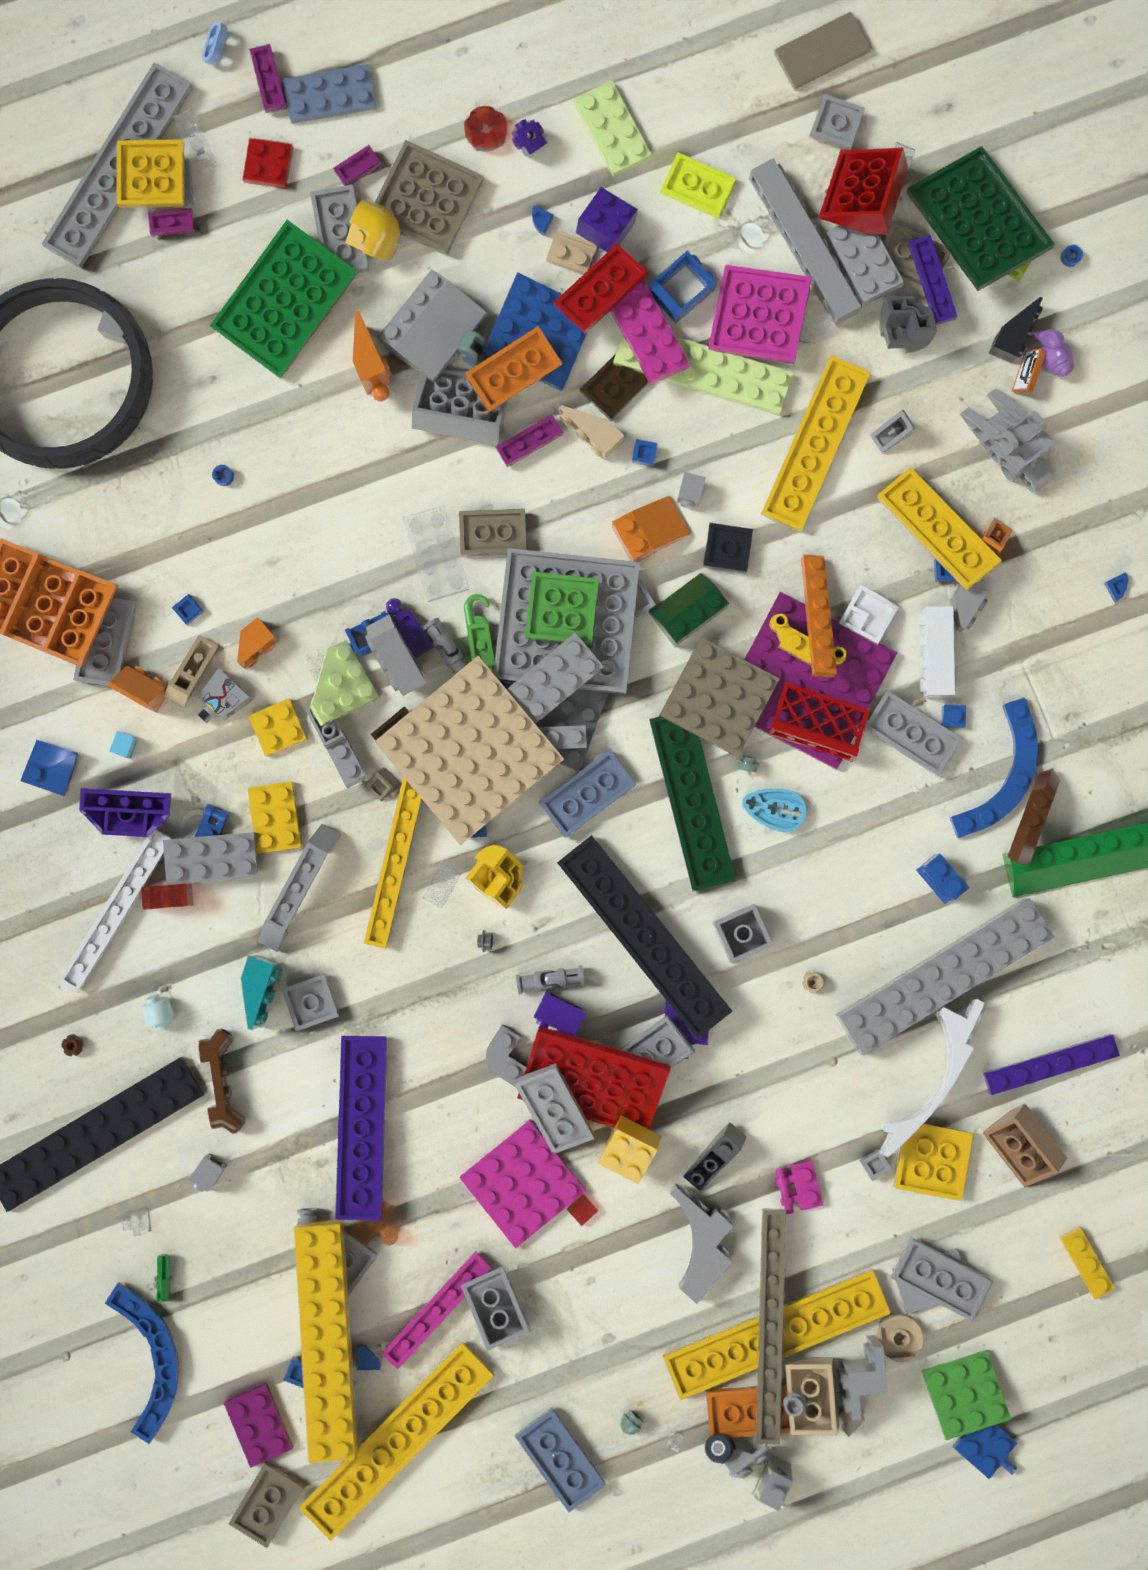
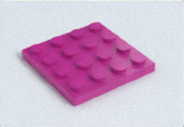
M725 265L708 349L738 356L795 364L812 277Z
M530 1119L459 1176L515 1249L586 1192V1189L559 1155L551 1151L545 1138Z

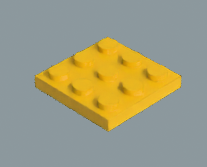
M182 139L117 141V205L119 208L184 207V142Z
M923 1123L900 1146L893 1187L962 1201L973 1133Z

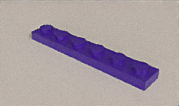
M1108 1034L984 1072L983 1075L989 1094L995 1095L1116 1058L1120 1054L1113 1034Z

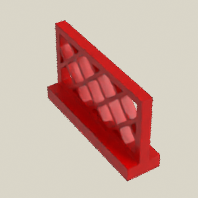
M785 682L768 734L853 762L858 756L859 745L870 709ZM787 690L795 691L800 699L790 704L786 697ZM811 697L816 698L821 705L812 711L806 702ZM802 702L807 713L797 717L792 707ZM832 704L837 705L842 714L832 718L827 707ZM786 709L789 710L793 717V720L789 722L778 720L780 712ZM823 709L829 720L818 724L813 714ZM854 711L863 714L861 722L855 725L848 715ZM810 716L815 727L809 730L805 729L799 720ZM844 716L850 727L840 731L835 720ZM831 723L836 734L830 737L824 735L821 727ZM852 730L856 737L855 743H847L842 734Z

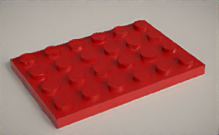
M539 1026L524 1075L556 1063L587 1120L615 1128L620 1117L623 1116L650 1129L670 1073L671 1065ZM518 1093L517 1099L523 1100L521 1095Z

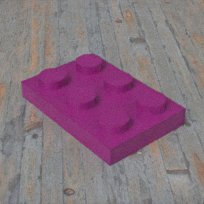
M267 1383L225 1401V1409L250 1468L293 1449L294 1446Z

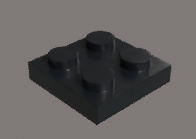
M709 523L703 567L746 574L753 529Z

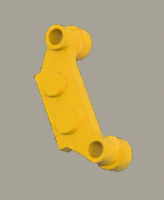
M784 614L774 615L769 622V626L777 634L780 642L778 648L811 666L809 638L791 628ZM776 619H781L783 621V625H779L776 622ZM834 647V651L841 654V658L835 655L836 665H840L846 659V651L842 647Z

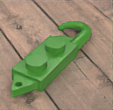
M474 594L469 596L464 603L471 658L473 660L479 656L492 671L495 660L489 623L482 616H474L472 608L476 600L483 601L486 607H489L490 604L485 596Z

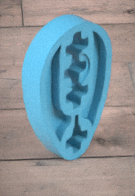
M758 790L747 794L742 800L743 809L752 819L778 832H790L797 829L806 817L804 800L800 795L791 790ZM754 797L755 802L763 806H754L753 809H749V804H746V801ZM773 802L777 803L776 807L783 808L784 805H787V810L793 811L796 807L798 812L801 813V817H796V820L793 819L791 814H786L785 817H782V813L776 811L773 815L771 810L768 809V805H772Z

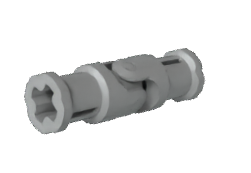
M435 618L424 625L422 629L427 631L433 640V646L439 651L447 667L451 668L456 674L467 665L464 660L465 656L452 641L451 635L445 632L439 623L440 619Z
M582 965L574 969L565 970L564 968H559L556 971L534 972L533 975H516L518 995L530 990L540 992L555 989L557 986L566 988L567 985L580 983L585 985ZM544 974L547 987L541 984V977Z

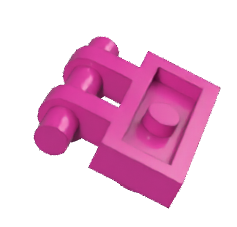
M812 1160L791 1164L792 1174L785 1175L784 1167L775 1169L777 1176L775 1178L776 1185L779 1186L782 1196L780 1202L781 1206H784L786 1214L794 1213L793 1204L799 1202L801 1211L823 1206ZM794 1182L796 1194L790 1195L788 1184Z

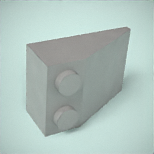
M503 1266L461 1285L487 1351L532 1331Z

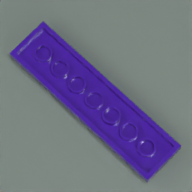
M341 1036L335 1220H382L387 1036Z

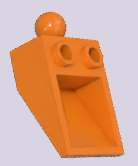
M358 311L355 313L353 364L366 394L372 393L375 400L383 402L388 399L390 394L387 386L390 385L388 377L392 376L385 357L380 358L362 316Z

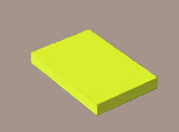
M678 152L663 183L660 194L719 219L737 178Z

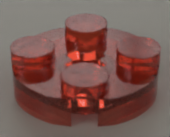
M477 107L470 112L467 120H465V137L476 151L495 150L505 143L508 132L506 118L501 112L499 113L497 110H494V107ZM484 124H487L489 128L492 127L488 133L481 131Z

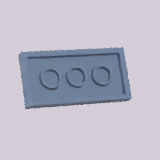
M368 64L283 79L291 124L376 109Z
M609 749L538 803L566 838L636 786V783Z
M553 1407L515 1434L517 1441L568 1513L606 1485L602 1476Z

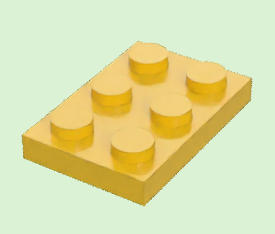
M293 782L247 788L253 831L255 832L256 853L263 854L302 848Z

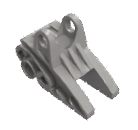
M995 388L988 393L987 397L997 408V414L985 420L977 412L967 408L960 413V416L967 426L970 427L976 438L979 439L984 449L988 451L990 457L997 464L1002 463L1001 470L1004 476L1011 482L1019 477L1028 490L1035 493L1053 480L1052 473L1043 460L1049 456L1048 450L1055 446V443L1044 431L1046 424L1036 411L1027 413L1005 393Z

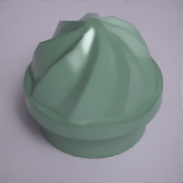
M629 1410L627 1414L624 1413L622 1415L621 1429L624 1433L633 1435L642 1429L641 1425L644 1421L634 1411Z

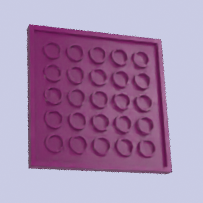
M779 592L744 659L780 678L754 728L768 734L785 682L869 709L898 652L880 643L877 645L831 618L834 647L844 648L846 659L842 664L836 665L837 674L835 677L812 676V668L809 664L778 648L780 642L777 634L769 626V622L774 615L784 614L791 628L808 637L805 604ZM776 619V622L779 625H783V621L781 619ZM835 652L836 657L841 658V654ZM787 690L786 697L790 704L800 699L795 691ZM811 697L806 700L811 711L821 706L816 698ZM802 702L792 707L797 717L807 713ZM832 704L827 707L832 718L842 714L837 705ZM786 709L780 712L778 720L789 722L793 720V717L789 710ZM823 709L813 714L818 724L829 720ZM855 711L848 714L854 725L861 722L863 714ZM810 716L799 720L805 729L809 730L815 727ZM844 716L835 720L840 731L850 727ZM831 723L821 727L826 736L830 737L836 734ZM852 730L842 734L847 743H851L855 736ZM772 736L835 770L838 769L842 761L841 758Z

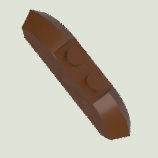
M1053 768L1039 772L1007 856L1016 863L1030 864L1061 781Z

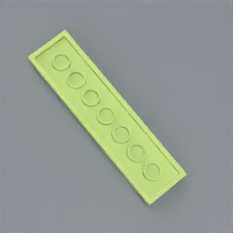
M622 334L613 364L630 367L634 371L643 373ZM676 337L690 362V367L663 380L780 415L793 372L738 355L709 350L708 346Z

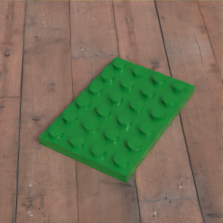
M286 220L210 324V327L281 379L358 272L296 225Z

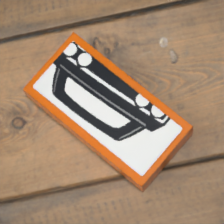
M1043 349L1025 351L1012 392L1015 394L1033 393L1047 353Z

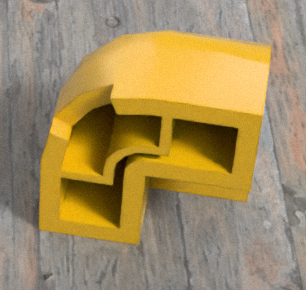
M369 199L362 200L357 205L350 219L352 224L345 243L362 250V253L383 260L393 259L401 232L398 220L388 208Z
M491 845L479 851L474 857L478 862L466 876V879L486 898L507 909L524 885L521 883L522 869L524 867L510 851L498 845Z

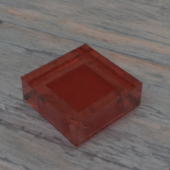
M584 1193L566 1208L581 1226L598 1212V1209Z

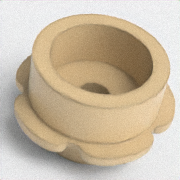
M817 971L813 973L808 972L803 977V988L807 991L809 990L810 993H818L824 987V979H822V975Z

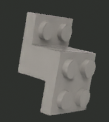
M876 1335L866 1336L867 1343L863 1344L864 1355L868 1359L841 1361L842 1368L838 1369L839 1382L842 1383L844 1389L843 1392H840L841 1405L844 1406L845 1413H849L852 1420H862L860 1396L887 1394L884 1349Z

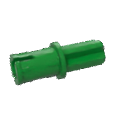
M169 1254L157 1256V1276L154 1278L157 1286V1302L171 1300L170 1284L173 1276L170 1275Z

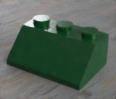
M700 573L648 613L673 646L676 647L727 609L729 602L717 586Z

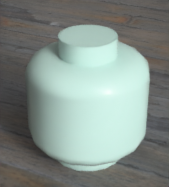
M159 994L146 998V1003L141 1006V1012L146 1025L153 1027L154 1030L167 1027L174 1018L169 999L159 997Z

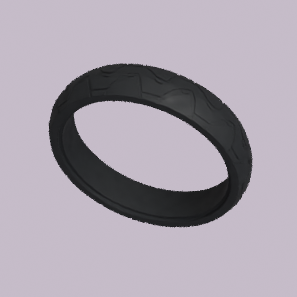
M46 278L23 283L0 295V331L16 316L33 307L53 302L79 303L97 309L102 313L105 311L117 322L124 333L131 356V379L123 404L112 420L89 438L67 446L40 447L15 440L0 429V452L22 463L35 465L40 468L67 469L79 467L82 464L86 465L103 458L121 446L130 437L143 418L149 404L153 385V366L149 346L141 327L133 315L118 300L85 282L64 278Z

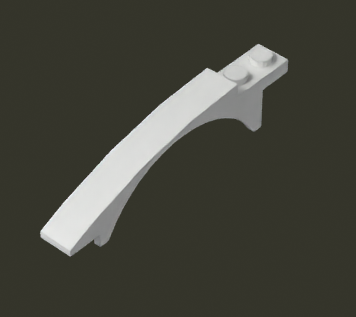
M978 999L970 1000L963 1017L944 1007L935 1011L934 1014L942 1026L947 1044V1067L943 1081L934 1097L921 1110L902 1120L882 1124L880 1129L887 1132L888 1135L879 1152L880 1155L889 1157L902 1146L932 1115L952 1088L974 1049L967 1045L966 1042H970L975 1033L973 1027L976 1021L979 1022L984 1014V1009H982L985 1004Z

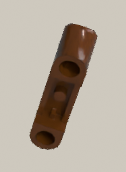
M220 1028L215 1031L211 1038L201 1039L198 1044L200 1062H210L216 1105L207 1108L208 1117L212 1129L224 1127L230 1133L236 1134L245 1124L246 1119L230 1107L229 1099L232 1098V1091L230 1085L227 1086L226 1081L229 1071L227 1063L223 1061V1054L234 1041L231 1033Z

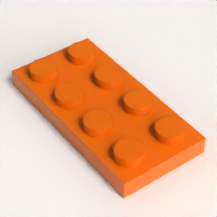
M537 326L464 375L487 411L491 412L560 367L562 362L539 326Z
M781 1384L780 1434L791 1433L789 1414L786 1413L785 1406L783 1405L785 1397L788 1396L787 1384ZM757 1386L706 1390L709 1436L713 1434H723L728 1438L756 1436Z

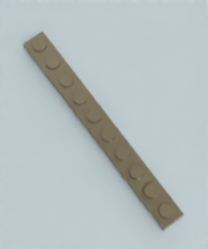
M762 1208L756 1411L757 1444L780 1445L785 1209Z

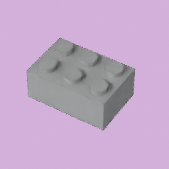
M390 615L366 627L368 635L365 636L368 641L367 643L373 654L378 653L376 654L383 672L387 674L395 692L399 690L402 696L426 684L419 666Z

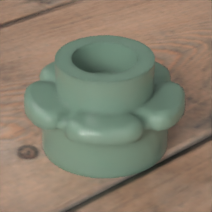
M743 756V760H738L740 770L756 772L757 766H760L754 757Z

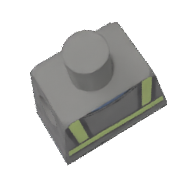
M771 1455L772 1457L766 1462L752 1495L757 1501L779 1511L793 1482L792 1468L790 1463Z

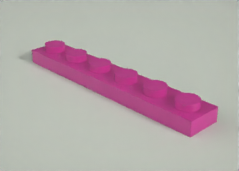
M475 1251L381 1354L396 1369H399L465 1297L461 1285L486 1274L492 1266Z

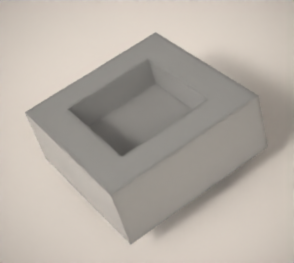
M879 1149L859 1160L872 1181L892 1170L885 1157L879 1154Z

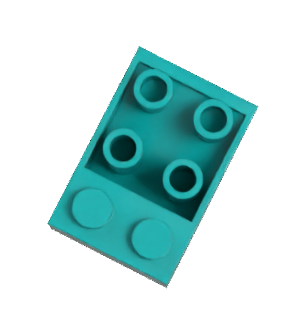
M258 955L247 957L241 975L247 1029L249 1030L257 1029L261 1024H265L268 1017V1012H266L267 1005L272 1003L276 992L273 990L275 981L279 982L283 969H280V962Z

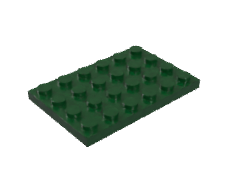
M982 146L907 188L908 196L977 291L1054 247L1052 239Z

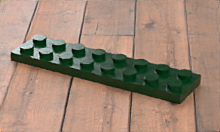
M660 716L649 719L692 892L736 881L700 738Z

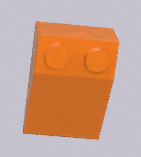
M670 496L635 509L612 521V529L629 560L634 562H640L690 535Z

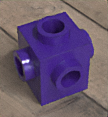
M525 118L514 125L516 129L511 132L513 135L512 141L518 150L521 149L524 156L531 155L547 144L543 136L544 130L538 121L535 122L534 119L527 121Z

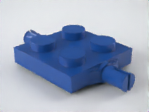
M997 1425L959 1436L952 1446L989 1480L1001 1466L1011 1475L1015 1473L1012 1469L1017 1470V1466L1007 1459L1017 1442Z

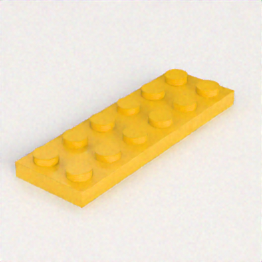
M911 467L877 495V499L966 591L1001 563L1002 560Z

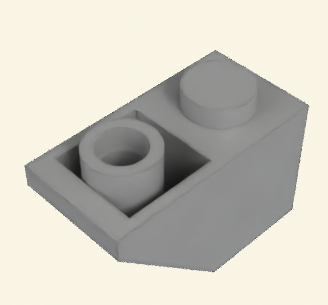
M977 584L968 591L959 585L950 599V604L953 606L956 630L959 632L966 628H971L976 620L973 617L976 611H981L988 601L985 597L989 592Z

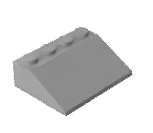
M431 269L379 334L378 339L387 351L434 382L459 351L458 348L466 332L470 330L475 331L488 314L448 279Z
M445 367L434 382L424 375L422 376L412 409V429L498 445L508 401L488 412L464 375L468 371Z

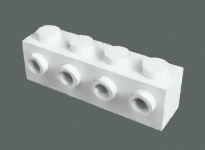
M926 606L922 613H919V626H922L919 646L923 648V657H920V670H923V679L920 680V691L924 692V698H950L955 695L953 606Z

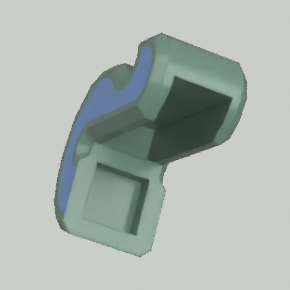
M467 331L458 348L459 352L462 353V360L474 368L489 358L482 354L485 348L484 337L475 331Z

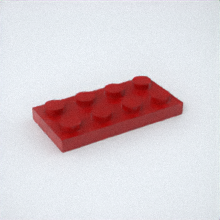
M615 244L554 301V306L586 334L648 276V271L622 247Z

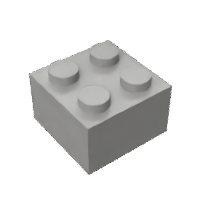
M755 904L748 905L712 922L731 964L773 946Z

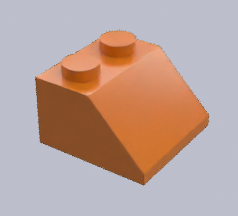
M136 665L134 669L126 666L107 685L156 713L165 700L164 695L167 689L164 687L166 682L155 676L153 680L146 677L147 671Z

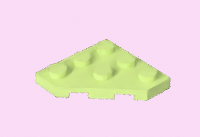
M347 640L328 648L324 655V662L310 705L321 726L379 698Z

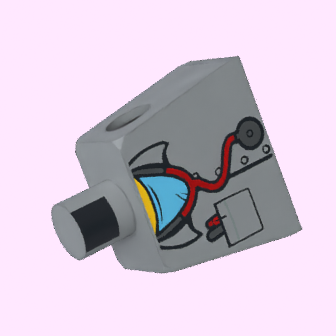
M218 668L198 697L206 706L197 715L206 723L215 715L225 721L253 699L223 670Z

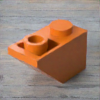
M258 617L240 631L237 662L243 668L247 666L250 668L259 660L258 657L264 652L268 653L276 646L275 643L278 641Z

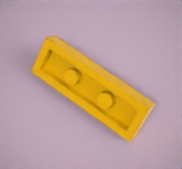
M1080 1227L1059 1237L1095 1300L1115 1289Z

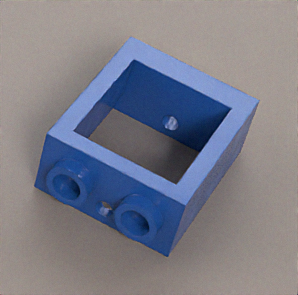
M686 251L650 282L648 289L657 304L677 324L715 290L717 282L713 273L709 270L706 271L701 266L699 258ZM686 266L705 288L681 308L662 286Z

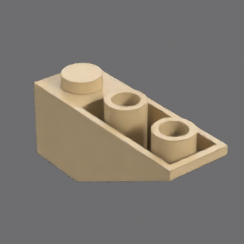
M563 405L559 407V418L567 426L571 425L576 430V436L583 442L586 440L591 445L590 449L596 456L599 457L601 455L606 459L624 442V435L609 420Z

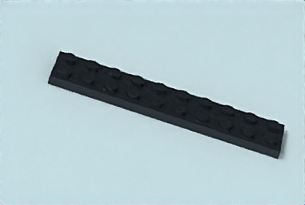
M592 835L557 862L697 1040L732 1012L731 1008Z
M183 1056L1 1163L0 1201L6 1212L13 1210L204 1096Z

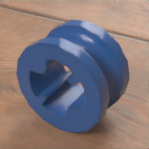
M1069 245L1061 253V262L1067 267L1076 266L1083 258L1082 249L1077 245ZM1070 252L1071 254L1075 253L1076 257L1074 260L1068 258Z
M221 464L213 469L212 477L220 486H228L233 482L234 474L228 466ZM226 471L225 473L228 475V477L222 478V480H220L221 478L218 476V474Z

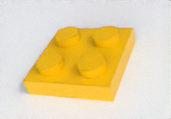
M289 698L248 715L266 757L307 740Z

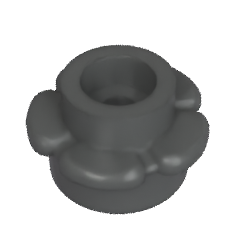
M483 930L482 934H478L477 946L482 949V952L492 950V932Z

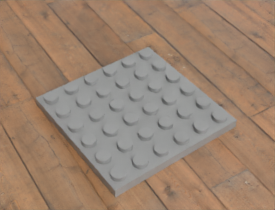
M508 548L494 665V675L499 681L516 682L561 644L559 642L525 639L532 571L597 578L599 583L592 646L588 647L601 661L604 668L578 689L626 694L640 562Z

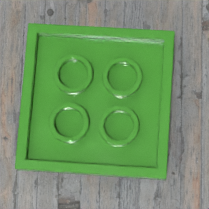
M532 571L525 639L562 643L576 632L587 646H592L599 579Z
M987 1350L921 1370L946 1441L1011 1420Z

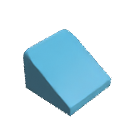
M117 731L109 752L131 759L138 738Z

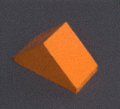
M994 518L981 536V539L997 555L1004 548L1012 529Z

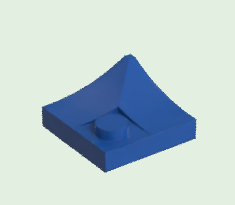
M36 739L20 781L65 797L78 753Z

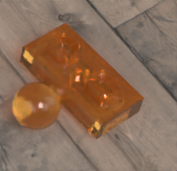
M382 1198V1220H358L349 1233L365 1247L377 1233L380 1234L381 1241L385 1245H393L398 1240V1232L395 1228L385 1227L384 1225L396 1210Z

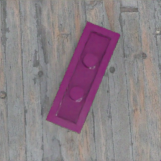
M266 44L250 48L265 112L270 113L287 109L271 45Z
M551 414L496 446V450L506 467H509L561 437L563 431Z

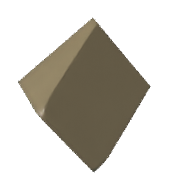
M382 768L365 787L382 802L400 782L386 768Z

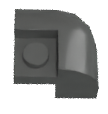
M886 296L880 312L881 337L885 336L887 348H905L906 353H912L929 345L937 332L930 306L926 307L923 303L915 300V296Z

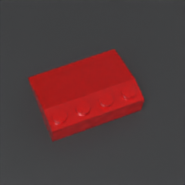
M904 148L840 150L819 218L865 234H888L908 169Z

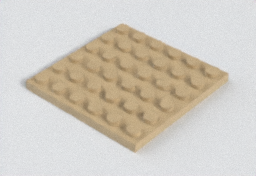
M479 656L468 663L375 741L460 845L564 760Z

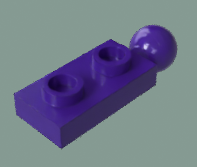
M397 598L389 599L386 603V610L390 615L396 616L393 622L415 659L434 648L410 609L403 612L401 600Z

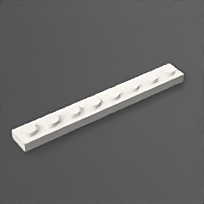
M156 829L146 838L58 982L76 993L81 991L164 856L163 840L172 839L171 837Z

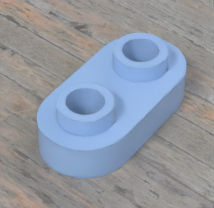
M220 21L214 22L211 26L202 53V60L210 66L221 61L223 57L222 49L229 35L227 26Z

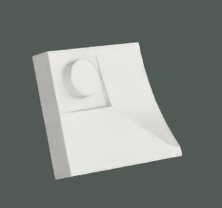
M860 584L839 624L878 645L899 607Z

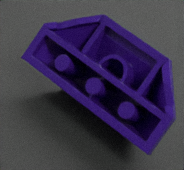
M81 788L79 811L102 835L149 837L170 816L171 793Z

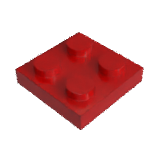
M249 137L242 177L243 182L286 189L293 145L291 143Z

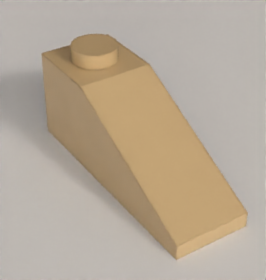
M198 635L168 684L164 697L185 707L219 645Z

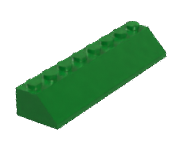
M1148 822L1036 846L1030 864L1016 863L1007 857L1008 853L1002 854L1012 897L1148 868Z

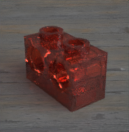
M191 883L141 887L143 910L194 906Z

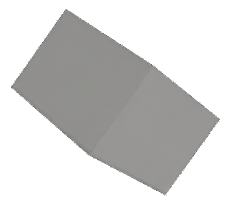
M903 409L870 436L881 453H884L908 438L916 427Z

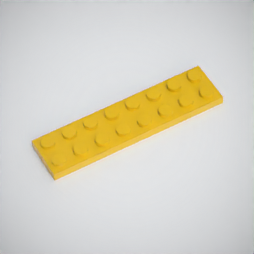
M830 355L761 512L762 516L799 532L802 531L870 376V371Z

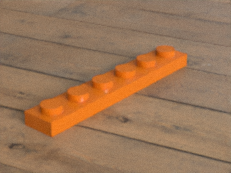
M803 554L801 557L812 676L835 677L837 670L825 557Z

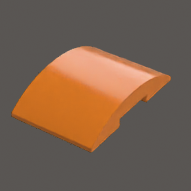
M1 538L0 634L83 667L118 585Z

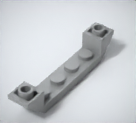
M321 824L307 842L263 924L258 939L259 943L276 952L279 951L289 933L287 932L288 927L328 853L331 854L342 835L341 833Z

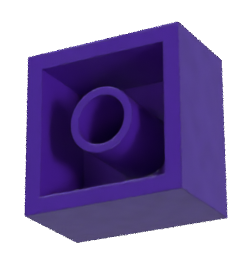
M600 187L579 217L576 234L608 252L615 244L620 245L635 224L638 209Z
M546 990L534 1014V1018L537 1019L536 1024L546 1028L551 1026L557 1029L556 1031L575 1036L586 1015V1010Z

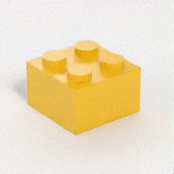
M621 1116L602 1150L598 1164L639 1184L658 1151L662 1136Z

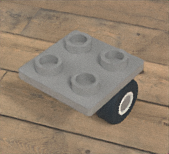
M713 1434L705 1443L707 1457L715 1463L725 1464L730 1471V1476L739 1479L749 1476L754 1471L752 1469L754 1465H762L772 1457L770 1453L774 1451L769 1445H764L754 1454L736 1450L734 1441L723 1434Z

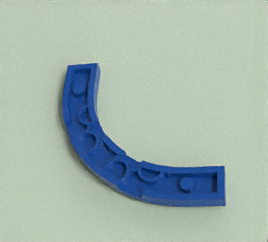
M1025 697L1002 705L1013 738L1014 760L1009 774L1001 789L988 801L974 809L949 817L957 838L980 831L1000 821L1018 805L1031 784L1037 764L1038 740L1034 721Z
M119 1282L104 1304L131 1321L143 1337H146L151 1348L155 1381L149 1401L130 1431L150 1444L168 1416L175 1399L179 1378L177 1350L171 1332L157 1310L140 1295Z

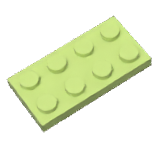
M612 80L573 99V103L612 177L651 158V153Z

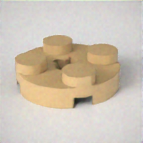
M893 1314L880 1321L876 1337L883 1345L885 1356L895 1362L912 1360L923 1346V1333L914 1319L904 1314ZM898 1332L906 1335V1338L902 1339L900 1344H898L897 1340H894V1336Z

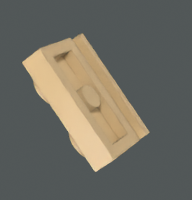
M557 230L546 257V262L583 275L590 269L598 246L590 241Z

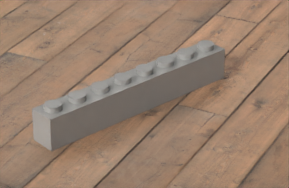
M772 158L752 169L749 181L805 276L812 277L811 286L834 326L858 314L861 307L859 296L852 292L849 287V279L845 274L842 275L836 257L831 256L828 251L826 240L819 236L815 221L809 219L805 204L802 200L799 201L795 195V188L785 178L782 165L780 163L777 164L775 159Z

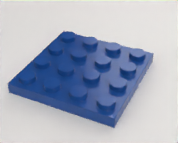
M517 272L482 354L491 357L539 326L562 362L560 367L539 381L562 391L586 334L554 306V301L562 293Z

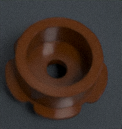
M71 1034L66 1039H63L61 1048L64 1049V1054L69 1057L73 1055L78 1056L82 1052L84 1043L80 1037Z

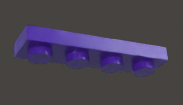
M931 235L909 241L908 246L928 306H930L936 325L956 320L958 316Z

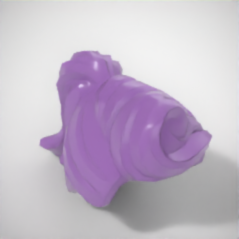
M1056 329L1034 331L1033 335L1043 344L1040 349L1047 352L1042 365L1043 370L1048 373H1054L1058 377H1065L1070 374L1074 369L1073 352L1070 346L1064 342V335Z

